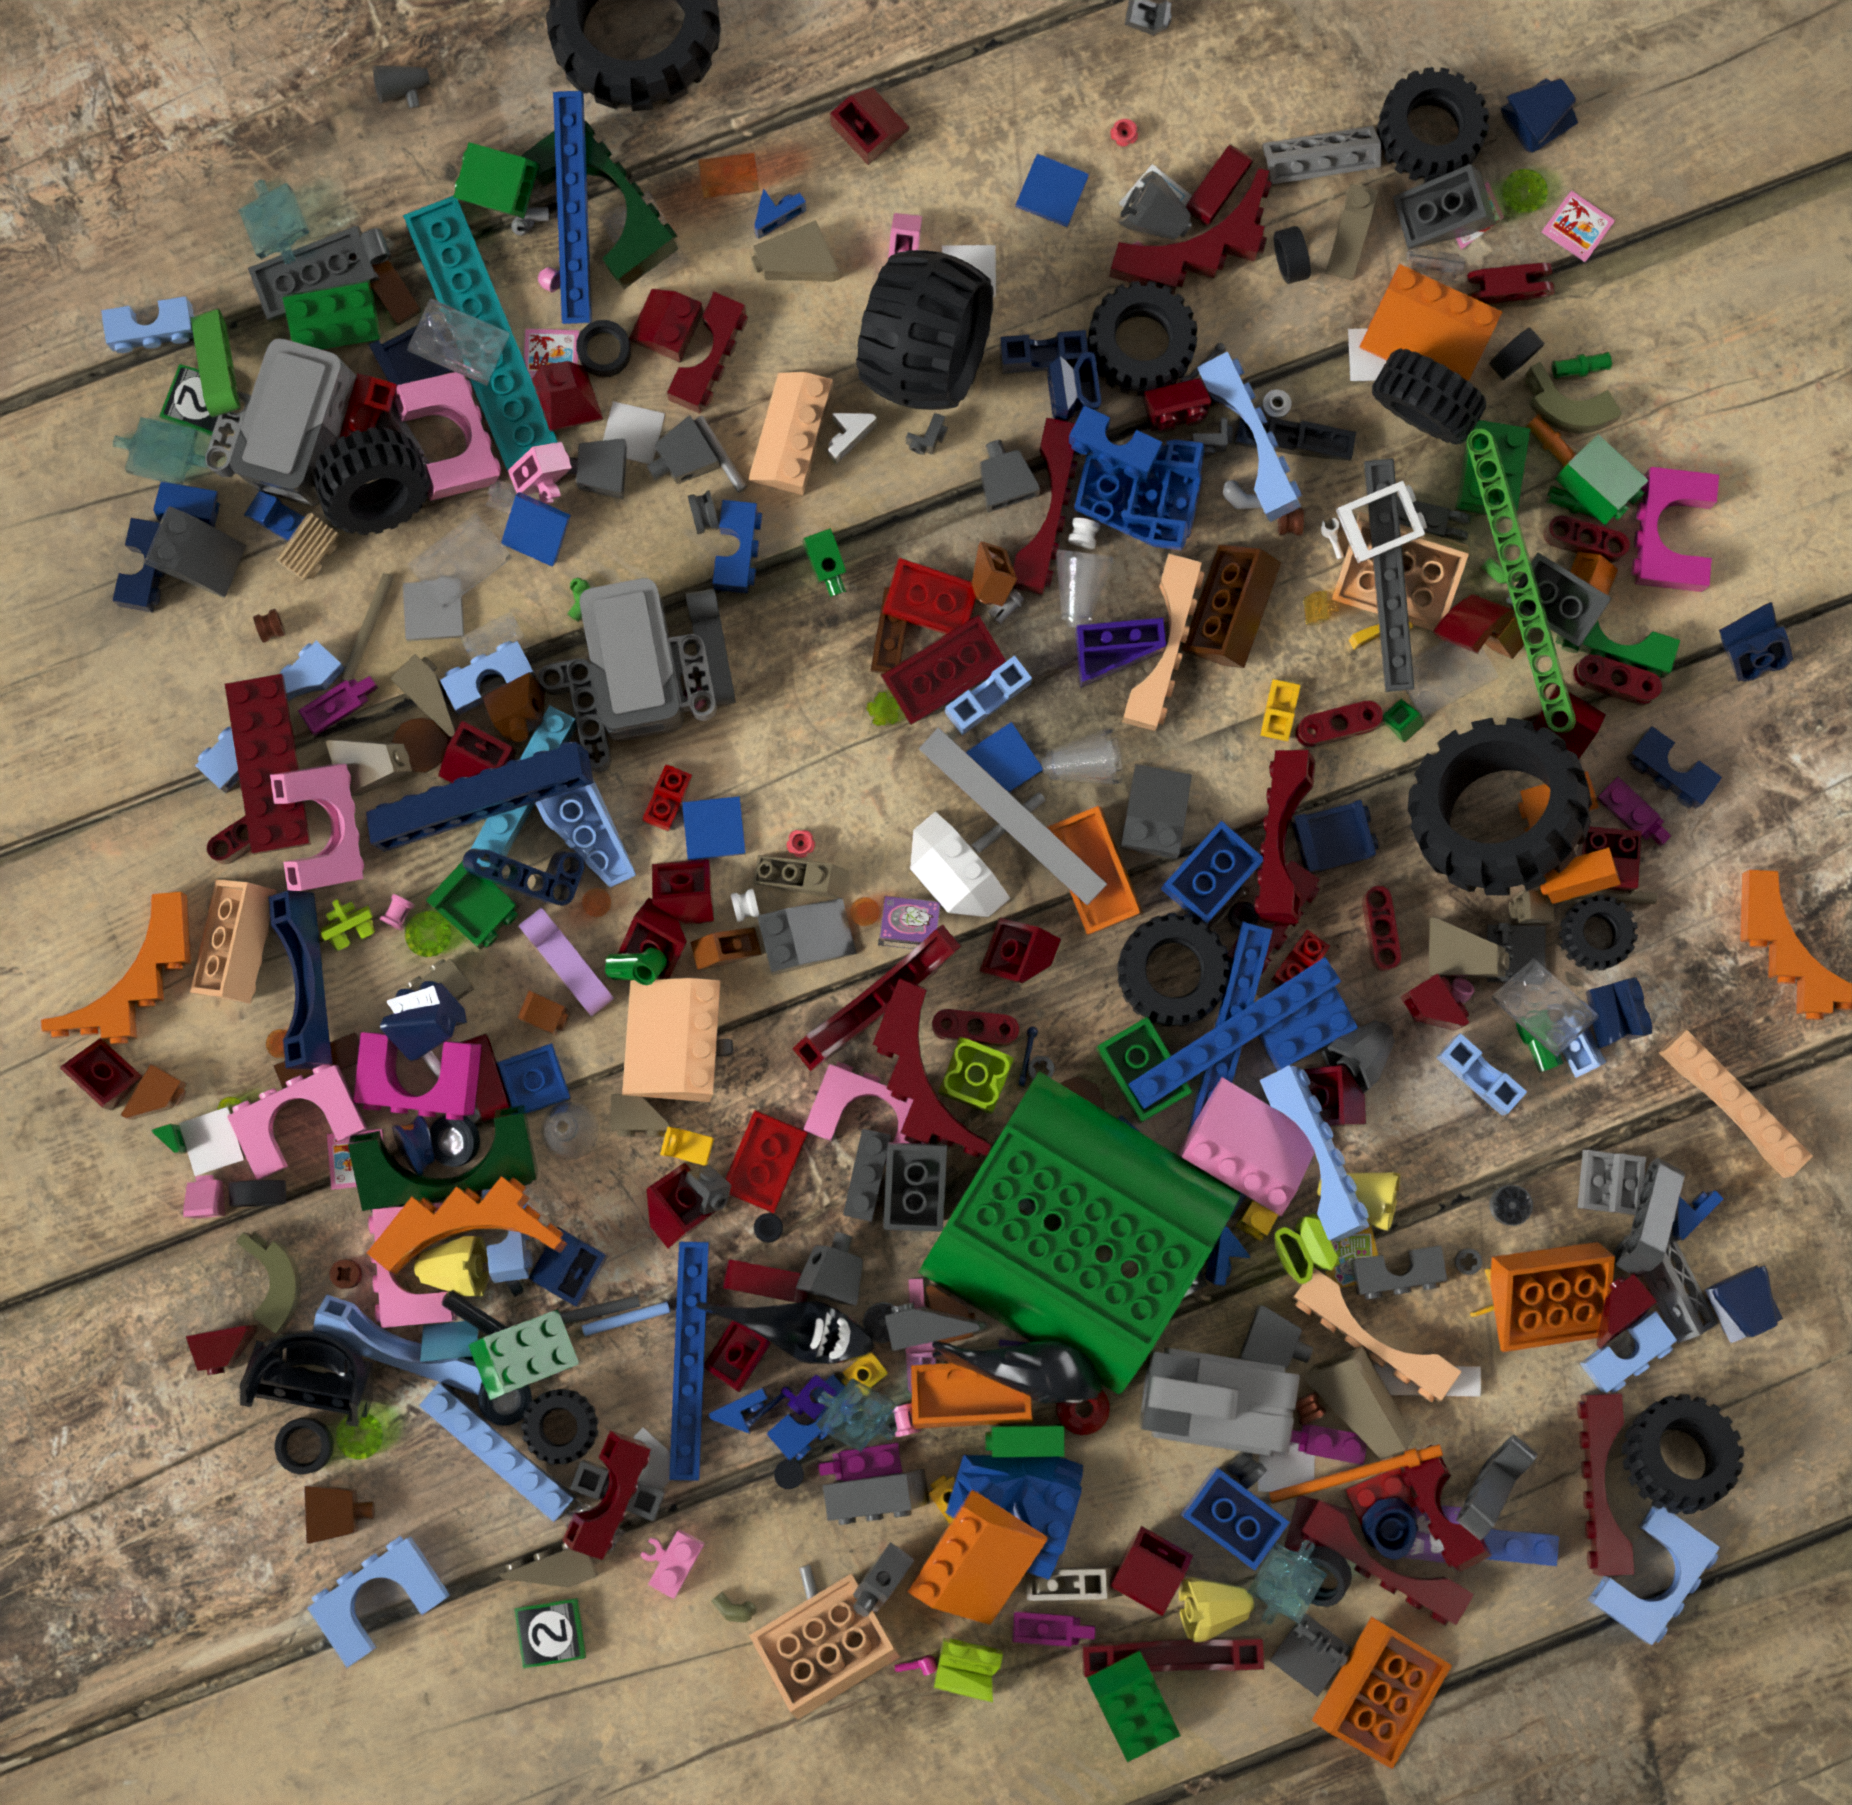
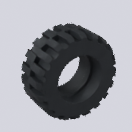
M1433 67L1424 68L1422 74L1415 70L1408 74L1407 79L1401 78L1386 97L1377 124V134L1380 135L1381 150L1386 149L1384 158L1387 162L1392 163L1394 161L1396 163L1395 170L1400 174L1404 171L1409 173V179L1417 181L1418 177L1424 178V183L1464 166L1473 164L1485 142L1489 130L1487 121L1490 117L1489 109L1483 108L1486 100L1482 93L1478 95L1475 93L1477 86L1472 81L1466 83L1463 80L1465 76L1459 72L1455 76L1449 74L1450 69L1442 67L1439 72H1434ZM1431 105L1440 107L1454 118L1458 127V136L1454 141L1445 145L1435 146L1426 144L1411 132L1407 122L1409 113L1421 106Z
M1132 281L1128 288H1125L1123 284L1116 287L1114 294L1107 293L1102 298L1101 305H1097L1090 321L1087 347L1090 350L1089 352L1095 355L1099 377L1105 376L1107 378L1106 384L1112 388L1118 385L1121 387V392L1128 395L1129 391L1133 390L1137 391V396H1144L1145 391L1176 384L1177 379L1182 378L1187 372L1197 346L1198 338L1196 334L1198 328L1197 322L1192 319L1194 313L1191 307L1184 306L1185 299L1179 293L1173 296L1171 294L1172 288L1166 285L1162 289L1155 287L1156 282L1148 281L1147 286H1140V281ZM1134 317L1151 318L1161 324L1169 336L1168 348L1163 355L1153 360L1141 361L1133 359L1124 354L1116 343V331L1119 325Z
M1401 348L1392 352L1372 385V394L1375 396V399L1395 416L1400 417L1404 422L1436 439H1441L1443 442H1450L1454 445L1467 441L1468 435L1473 431L1486 409L1485 396L1468 380L1463 379L1459 374L1451 371L1443 364H1439L1429 357L1408 349L1403 350Z
M375 427L367 428V431L363 432L357 430L351 432L352 435L348 437L342 436L338 438L336 444H330L325 449L324 455H320L313 470V484L324 515L327 520L331 521L332 525L352 534L354 532L360 535H368L369 532L378 534L383 533V530L391 528V530L397 528L399 523L403 521L406 523L412 518L413 513L419 512L422 508V503H425L429 494L430 480L419 450L410 438L398 431L393 432V430L388 428L377 430ZM378 479V480H376V481H374V482L365 484V483H367V482H369V481Z
M1168 913L1166 916L1160 917L1158 915L1151 918L1148 922L1142 923L1129 936L1121 950L1117 965L1119 988L1121 987L1123 991L1122 996L1126 1003H1130L1133 1007L1132 1010L1137 1015L1141 1014L1144 1017H1148L1153 1024L1156 1022L1165 1027L1175 1025L1181 1027L1204 1018L1221 1001L1225 988L1228 987L1230 961H1228L1226 956L1228 954L1226 946L1222 945L1219 940L1221 937L1216 931L1212 932L1207 927V923L1202 920L1200 922L1194 920L1193 916L1187 914L1178 916L1176 913ZM1170 943L1181 944L1188 947L1197 956L1201 967L1200 979L1197 986L1187 995L1167 997L1158 993L1149 983L1146 974L1147 961L1152 952L1162 945Z
M1680 1394L1676 1398L1670 1395L1662 1398L1659 1402H1654L1632 1421L1633 1424L1625 1433V1438L1628 1440L1622 1444V1453L1627 1455V1458L1622 1462L1624 1470H1630L1631 1476L1628 1477L1632 1486L1637 1484L1641 1490L1638 1494L1644 1500L1649 1497L1653 1500L1651 1505L1659 1510L1666 1506L1668 1513L1678 1514L1683 1510L1685 1515L1694 1514L1698 1510L1703 1511L1709 1508L1735 1487L1738 1482L1737 1476L1743 1470V1463L1738 1460L1744 1457V1447L1738 1446L1737 1442L1741 1439L1739 1431L1732 1430L1730 1425L1733 1421L1728 1415L1724 1418L1719 1413L1721 1411L1720 1407L1715 1404L1711 1406L1706 1405V1399L1699 1396L1691 1400L1689 1394ZM1666 1430H1678L1688 1434L1699 1444L1705 1458V1470L1702 1477L1699 1479H1687L1677 1475L1667 1466L1660 1451V1439L1663 1432Z

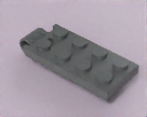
M354 226L251 266L248 270L265 316L269 322L286 316L282 298L284 295L370 280V283L380 280L377 272H374L372 264H380L391 258V253L382 229L374 228L362 233L359 226ZM352 256H357L356 260L351 261Z

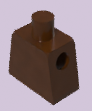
M530 672L483 696V701L493 725L507 740L515 742L525 741L528 738V731L541 725L543 722L545 690Z
M322 1485L304 1486L306 1544L356 1533L359 1530L358 1520H369L375 1517L374 1501L358 1502L356 1489Z

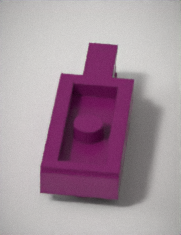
M371 676L358 683L355 678L350 681L346 680L305 705L298 712L312 735L316 736L363 707V704L369 701L366 696L377 690L378 686Z
M1618 776L1597 797V800L1629 830L1642 831L1641 837L1645 841L1650 837L1659 846H1662L1671 837L1661 826L1664 820Z
M1311 1424L1309 1426L1302 1425L1301 1431L1292 1430L1290 1442L1299 1443L1298 1451L1304 1452V1454L1364 1465L1367 1444L1356 1433Z
M898 1442L839 1451L840 1453L832 1454L833 1461L818 1464L820 1476L835 1474L836 1481H848L902 1472Z
M1014 1611L1012 1642L1072 1647V1645H1079V1638L1095 1639L1096 1628L1095 1625L1080 1624L1081 1617H1073V1615Z

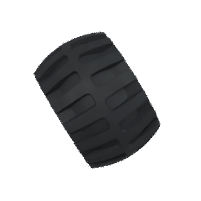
M911 250L891 255L878 274V278L871 289L866 310H864L857 344L858 357L856 364L859 370V379L883 398L908 408L943 410L957 407L959 402L964 400L971 384H973L985 352L984 349L990 332L994 306V289L991 285V279L968 262L941 252Z

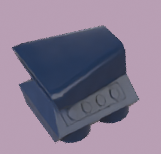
M1545 78L1531 88L1512 93L1506 97L1509 103L1500 108L1504 121L1524 149L1531 153L1542 149L1547 143L1565 134L1568 129L1578 124L1573 110L1576 98L1561 78L1553 81Z
M1082 353L1074 369L1061 356L1053 361H1048L1047 381L1053 419L1068 422L1073 416L1074 411H1082L1084 405L1091 409H1098L1101 406V394L1094 353Z
M1773 602L1757 608L1719 630L1721 641L1738 682L1755 680L1765 671L1781 670L1794 661L1784 626L1778 627Z
M1637 977L1586 991L1599 1049L1621 1038L1635 1040L1653 1034L1651 1018L1645 1008L1643 991Z
M425 981L421 983L419 990L400 989L394 998L387 1000L394 1014L385 1016L380 1023V1028L410 1061H414L442 1044L443 1041L445 1042L451 1038L455 1026L467 1023L463 1006L442 983Z
M1756 1265L1747 1268L1705 1289L1709 1304L1714 1308L1720 1320L1721 1328L1727 1335L1730 1343L1746 1337L1757 1336L1778 1325L1777 1322L1783 1319L1772 1296L1766 1266L1758 1268Z

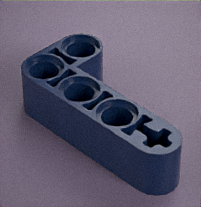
M478 848L468 850L463 856L462 861L463 867L470 874L540 901L561 906L568 905L573 900L585 865L583 858L579 854L559 851L552 856L547 870L544 872L493 851ZM480 858L481 861L491 863L489 867L480 866L477 863V859ZM566 858H569L571 867L565 872L563 863ZM505 865H508L510 875L504 879L502 877V869ZM531 875H534L536 882L534 887L530 889L528 887V879ZM559 885L561 894L555 899L553 891Z

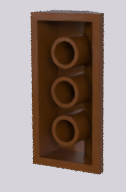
M1218 545L1182 651L1223 666L1245 668L1281 562L1259 548Z

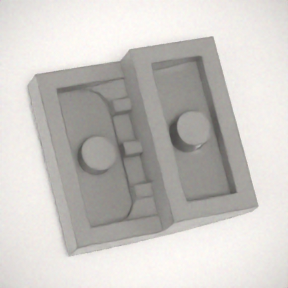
M1583 1150L1577 1208L1635 1215L1644 1182L1646 1157Z

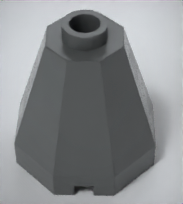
M1152 170L1140 180L1144 183L1143 187H1135L1120 213V216L1123 218L1119 219V224L1130 230L1172 240L1179 236L1184 237L1192 224L1189 221L1190 212L1163 177Z
M1374 1020L1348 1034L1336 1038L1321 1052L1326 1066L1345 1065L1362 1092L1365 1093L1381 1076L1395 1043L1393 1030L1388 1024Z

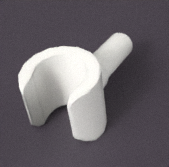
M1333 517L1332 524L1334 529H1327L1323 521L1321 533L1324 537L1330 539L1338 560L1344 558L1337 536L1339 522Z

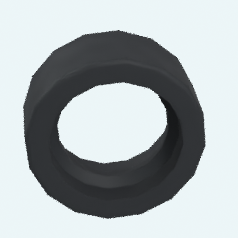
M1293 226L1275 231V255L1284 281L1291 284L1309 279L1311 275L1310 258L1304 236L1299 227Z
M597 320L587 324L580 331L576 340V352L581 365L590 374L597 377H611L619 374L628 365L631 358V344L626 331L619 324L610 320ZM609 333L618 339L620 353L614 362L598 364L589 358L587 345L590 339L597 334Z
M1529 327L1496 354L1489 362V365L1502 380H1505L1531 359L1543 347L1544 342Z
M252 1180L229 1183V1206L231 1207L286 1204L285 1180Z
M303 1417L289 1421L280 1429L275 1439L274 1450L278 1462L284 1469L293 1474L305 1475L319 1471L328 1463L333 1454L334 1441L330 1430L324 1423L315 1418ZM302 1428L311 1429L316 1432L322 1444L318 1457L306 1464L294 1461L287 1451V1441L290 1435Z
M1315 1546L1307 1549L1300 1556L1293 1568L1291 1577L1295 1590L1305 1601L1316 1606L1329 1607L1337 1604L1344 1597L1350 1587L1352 1573L1346 1559L1337 1551L1327 1547ZM1309 1565H1320L1327 1568L1337 1579V1587L1323 1588L1318 1586L1308 1576L1306 1567Z

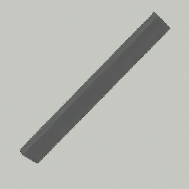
M1394 458L1364 461L1367 495L1396 484ZM1397 492L1369 503L1368 514L1372 549L1401 537ZM1401 545L1373 557L1385 692L1415 689Z

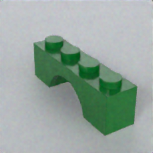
M1597 620L1580 648L1558 634L1555 643L1562 645L1561 648L1568 652L1578 653V651H1582L1589 655H1598L1652 672L1659 678H1665L1671 673L1680 640L1653 631L1644 641L1638 644L1621 645L1613 642L1603 633L1599 620Z

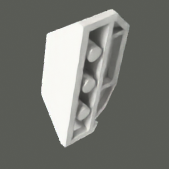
M936 811L913 830L910 870L948 913L989 918L1011 899L992 871L960 834Z

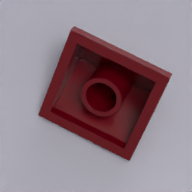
M1558 685L1548 697L1549 700H1554L1560 695V687ZM1568 692L1576 719L1575 726L1570 732L1560 734L1550 729L1547 725L1543 708L1534 720L1533 726L1537 731L1543 727L1554 732L1565 741L1567 749L1575 753L1579 760L1597 735L1606 714ZM1559 712L1554 717V724L1557 728L1566 726L1568 715L1565 712Z
M101 1038L60 1067L95 1102L108 1110H113L143 1077Z
M731 1321L704 1363V1368L734 1390L741 1392L772 1343L751 1329Z

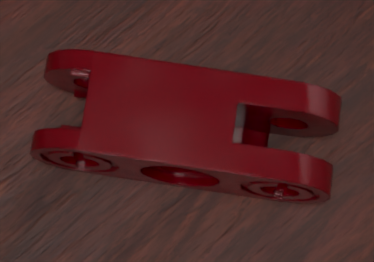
M1542 262L1472 271L1467 274L1468 282L1479 284L1480 292L1470 297L1485 304L1551 296L1555 293L1553 282H1531V280L1550 276L1552 274L1551 264Z
M1590 654L1585 656L1573 669L1574 681L1579 686L1637 705L1649 704L1662 691L1661 679L1656 674L1598 655ZM1587 668L1592 671V674H1589ZM1612 674H1618L1622 677V686H1617L1612 682Z
M1369 700L1311 714L1300 721L1296 728L1295 736L1298 743L1302 746L1312 748L1368 734L1374 731L1381 723L1383 711L1376 702ZM1363 714H1367L1370 720H1366ZM1341 718L1346 724V729L1336 730L1332 725V719ZM1307 728L1313 729L1315 734H1310Z
M942 1009L933 1017L932 1030L942 1040L958 1042L959 1037L979 1044L1007 1046L1017 1039L1019 1024L1016 1019L1006 1014ZM972 1020H978L983 1024L984 1030L979 1035H973L967 1030V1024ZM942 1021H950L952 1024L951 1028L944 1029L941 1026ZM1007 1026L1010 1032L1007 1035H1003L1000 1033L999 1028Z

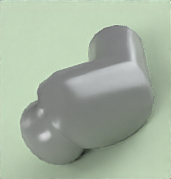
M527 208L524 219L515 217L513 220L512 231L516 235L522 236L529 232L535 222L549 221V208Z
M1229 480L1224 484V497L1234 508H1262L1257 495L1246 494L1240 488L1237 481Z

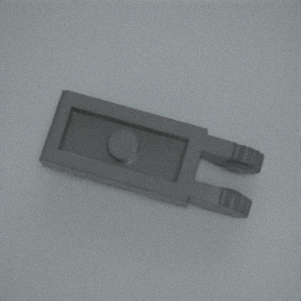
M1397 496L1399 523L1412 528L1401 499ZM1420 501L1412 502L1416 513L1421 512L1426 521L1427 528L1423 529L1424 532L1440 537L1467 540L1468 532L1462 529L1446 527L1448 520L1464 524L1471 523L1472 516L1470 514L1450 511V508Z

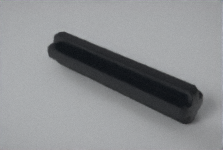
M453 1291L447 1292L443 1297L441 1303L443 1307L486 1335H491L508 1328Z

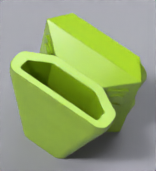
M959 1037L938 1092L942 1096L992 1114L1014 1058L972 1040Z
M1315 1213L1298 1218L1295 1232L1287 1227H1283L1275 1232V1251L1283 1268L1297 1283L1305 1284L1312 1279L1313 1267L1322 1271H1332L1333 1268L1340 1265L1331 1241L1328 1240L1322 1223Z
M944 1637L934 1688L993 1703L992 1676L1001 1667L1002 1650Z

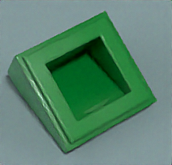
M1402 698L1384 713L1382 721L1404 743L1424 726L1421 714Z
M168 1124L151 1130L174 1153H186L187 1149L180 1126Z

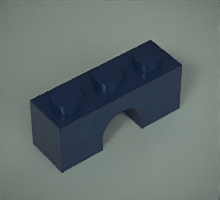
M1086 330L1057 332V336L1046 340H1032L1029 338V335L1000 337L999 347L1002 374L1047 371L1048 361H1053L1059 356L1074 368L1079 356L1082 353L1088 352Z
M131 518L125 546L131 552L143 554L145 559L160 523ZM145 564L135 574L118 573L112 601L119 607L153 613L154 605L157 606L161 597V590L158 588L160 578H164L166 573Z
M1651 726L1643 733L1626 759L1631 761L1630 766L1641 774L1646 772L1654 778L1653 782L1659 788L1665 791L1670 790L1678 796L1677 800L1682 805L1697 809L1703 805L1722 777L1699 760L1687 772L1681 773L1673 770L1668 763V753L1675 742Z

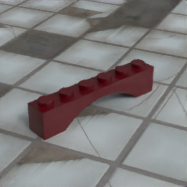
M1046 417L1039 452L1046 464L1050 478V508L1046 520L1037 535L1026 547L1016 554L1013 569L1017 580L1013 586L1014 589L1043 595L1044 587L1050 588L1054 571L1048 570L1050 559L1056 560L1060 545L1054 542L1056 532L1062 533L1066 516L1060 515L1062 505L1068 506L1072 490L1066 488L1068 477L1074 478L1078 463L1077 461H1072L1074 450L1072 445L1069 444V435L1075 423Z
M1275 750L1274 761L1270 762L1269 772L1272 782L1271 787H1268L1266 793L1269 810L1268 814H1265L1263 822L1266 838L1261 843L1263 866L1258 870L1260 894L1255 898V911L1265 923H1299L1302 895L1294 886L1288 873L1285 859V839L1294 811L1313 788L1316 760L1309 750Z
M1622 1394L1581 1395V1401L1577 1402L1578 1418L1583 1421V1431L1579 1432L1580 1448L1585 1451V1461L1581 1462L1582 1478L1587 1481V1491L1583 1492L1584 1508L1589 1511V1521L1585 1522L1586 1538L1591 1541V1551L1587 1552L1588 1568L1592 1569L1593 1574L1597 1576L1634 1575L1632 1543L1621 1532L1615 1522L1605 1491V1466L1608 1453L1615 1436L1624 1425Z
M1318 1499L1315 1500L1299 1527V1530L1305 1533L1302 1539L1316 1547L1322 1543L1328 1548L1337 1551L1345 1559L1356 1564L1353 1570L1368 1579L1371 1575L1381 1579L1382 1581L1379 1586L1394 1595L1399 1590L1407 1595L1405 1602L1418 1610L1425 1606L1433 1611L1430 1617L1445 1626L1448 1622L1457 1625L1474 1596L1473 1593L1444 1576L1416 1578L1398 1574L1384 1568L1360 1546L1350 1529L1346 1516Z
M1259 1635L1214 1637L1202 1642H1193V1639L1081 1643L1082 1673L1084 1678L1139 1651L1151 1672L1264 1670L1263 1639Z

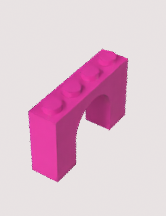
M1650 467L1644 475L1649 481L1641 488L1644 494L1642 503L1638 504L1636 514L1637 520H1640V531L1637 530L1634 537V547L1638 548L1637 558L1633 559L1631 574L1635 576V585L1704 592L1710 586L1712 558L1681 555L1671 551L1661 541L1657 523L1660 513L1672 506L1711 509L1717 503L1719 474Z
M361 1032L353 1102L364 1103L363 1109L381 1110V1106H389L393 1113L408 1114L409 1109L418 1110L419 1116L436 1117V1112L446 1113V1119L463 1120L464 1115H474L481 1054L480 1044L443 1041L441 1069L437 1083L428 1093L422 1096H415L406 1091L398 1080L396 1073L398 1048L383 1033Z

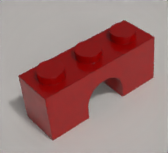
M357 373L340 437H348L352 435L351 432L357 430L363 432L367 431V428H374L379 415L384 411L390 412L397 384Z

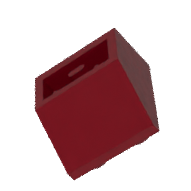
M873 87L850 95L830 112L831 126L867 165L910 130V127Z
M1200 378L1145 391L1143 396L1151 431L1159 430L1160 433L1174 430L1176 428L1175 425L1186 423L1187 426H1193L1203 422L1211 405L1210 396Z
M461 721L447 746L438 777L454 783V780L457 778L472 777L480 774L484 769H496L505 766L507 762L514 759L517 752L512 746Z
M1590 826L1586 840L1581 845L1578 844L1576 857L1610 848L1621 885L1607 889L1633 892L1638 889L1642 831Z
M1438 973L1400 996L1415 1022L1453 1031L1470 1023L1467 1019L1469 1016L1467 1009L1462 1002L1455 1001L1451 995V992H1453L1451 984L1444 976L1441 978Z
M1141 1526L1127 1546L1110 1587L1163 1616L1186 1575L1193 1555Z

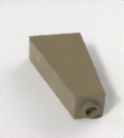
M1363 1346L1315 1364L1304 1377L1317 1394L1380 1459L1391 1455L1393 1457L1405 1454V1450H1409L1408 1446L1415 1436Z

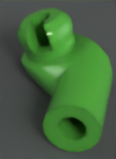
M1489 557L1481 566V569L1498 583L1506 584L1502 567ZM1523 574L1517 575L1514 582H1518Z
M579 577L574 578L570 583L575 603L567 613L569 617L577 622L582 618L580 596L585 590L590 588L588 582Z

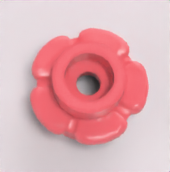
M1129 119L1118 120L1114 123V128L1111 129V138L1116 140V144L1125 147L1129 143L1133 144L1138 138L1137 126ZM1122 131H1126L1127 134L1123 135Z
M807 830L791 832L789 841L786 844L788 851L794 853L798 858L806 857L815 848V841L812 840L813 835ZM803 841V846H799L798 842Z

